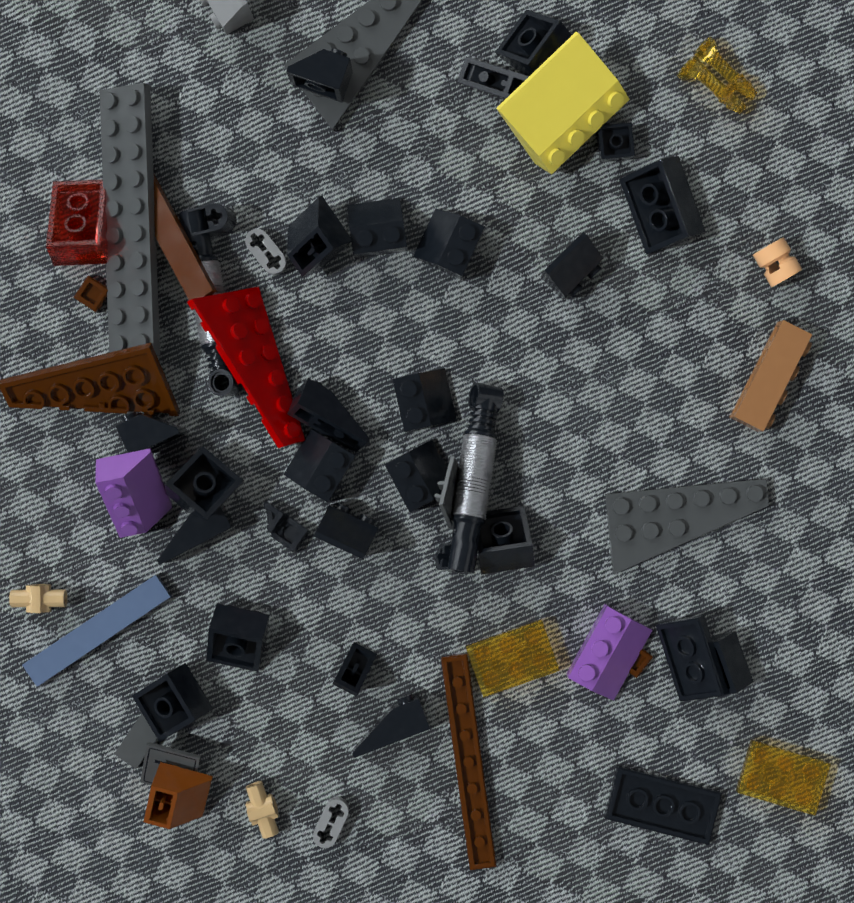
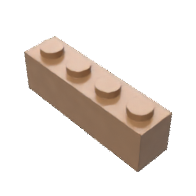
M785 320L777 322L729 418L757 432H764L765 428L769 429L776 417L773 412L777 404L781 405L787 396L788 391L785 388L789 380L793 381L799 372L800 367L797 364L801 356L805 357L812 346L809 340L813 334Z

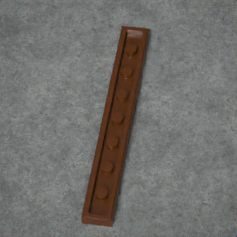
M467 653L441 656L470 870L496 867Z

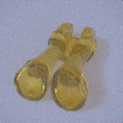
M709 36L694 52V56L679 70L676 76L682 81L692 78L700 81L718 98L720 103L726 104L727 109L741 114L746 109V105L733 94V91L736 89L750 100H753L758 92L750 80H746L743 74H739L724 60L717 51L715 40ZM701 61L712 66L729 83L727 85L723 84Z

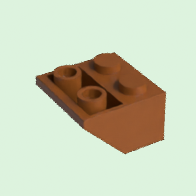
M160 762L151 785L143 822L172 829L203 817L213 776Z

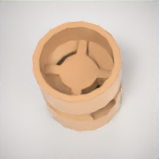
M784 237L753 254L758 266L766 269L764 276L771 287L803 270L796 257L789 255L791 248Z

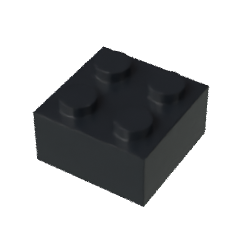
M632 122L603 125L596 132L599 163L630 160L635 157Z

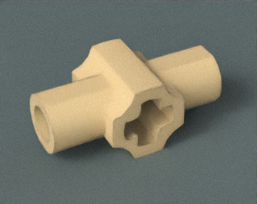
M50 584L26 585V590L10 591L9 603L11 607H26L27 613L51 612V607L67 606V590H51Z
M262 781L247 785L246 790L250 801H247L245 805L249 821L252 823V826L258 824L263 839L277 835L279 830L275 818L279 817L275 798L272 794H266Z

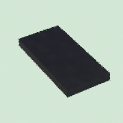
M617 765L604 818L709 845L722 792Z

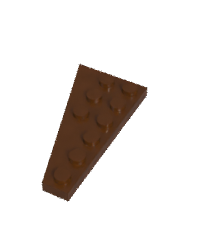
M151 342L0 380V390L8 406L11 408L42 409L43 407H59V410L70 411V408H80L86 412L126 414L128 411L144 412V415L169 413V416H179L180 409Z

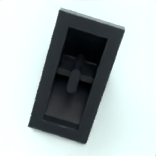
M353 642L332 684L357 697L377 654Z

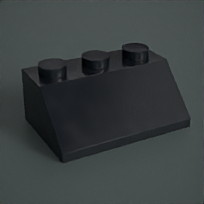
M679 156L660 159L619 179L646 255L687 241L706 232Z

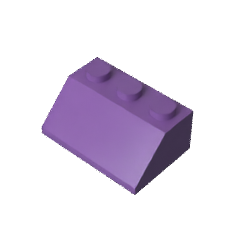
M150 448L96 459L95 483L120 538L146 533L172 508L171 499L166 495L165 484Z
M604 604L567 671V677L585 688L614 701L652 629Z

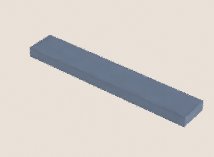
M156 574L22 664V666L38 687L172 597L158 574Z

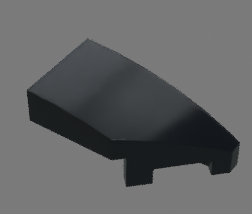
M265 501L264 509L266 510L268 521L267 531L271 533L272 538L296 553L310 530L271 503Z

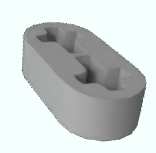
M261 229L249 231L245 238V244L266 272L271 275L282 274L286 270L287 260L280 249L265 231ZM255 235L258 238L264 236L262 243L267 249L263 252L257 245L251 246L254 243L252 238ZM271 253L275 259L281 258L278 269L275 267L268 268L270 261L266 257L267 254Z
M342 797L329 799L314 829V842L321 848H329L334 845L348 817L349 804ZM337 804H340L342 806L341 811L344 813H338L334 821L330 819L333 813L330 807H336ZM327 825H331L329 835L332 838L327 837L326 840H322L319 831L324 832Z

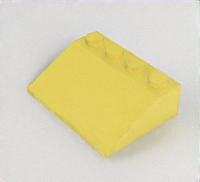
M575 32L496 109L533 162L548 173L553 174L630 99L617 78L582 36Z

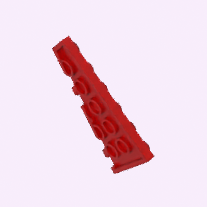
M259 287L204 296L187 301L191 310L195 309L202 322L200 324L204 331H209L216 342L215 348L238 384L241 383L248 394L246 398L249 403L255 405L261 414V422L276 446L281 448L305 441L300 421L287 414L293 398Z

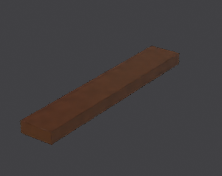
M154 174L155 237L187 298L191 300L213 295L217 290Z

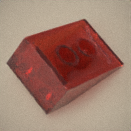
M103 179L53 181L46 248L54 266L107 264L106 190L103 188Z

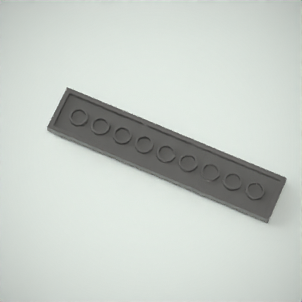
M139 83L99 90L109 353L151 342L156 355L160 356L157 252L154 227L151 93L149 84Z

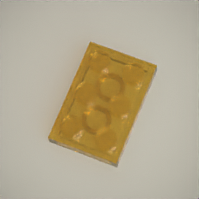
M542 619L465 645L483 698L560 671Z
M751 739L736 791L743 795L816 816L831 764Z

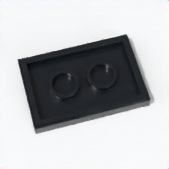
M704 615L656 624L680 702L720 697L729 693Z

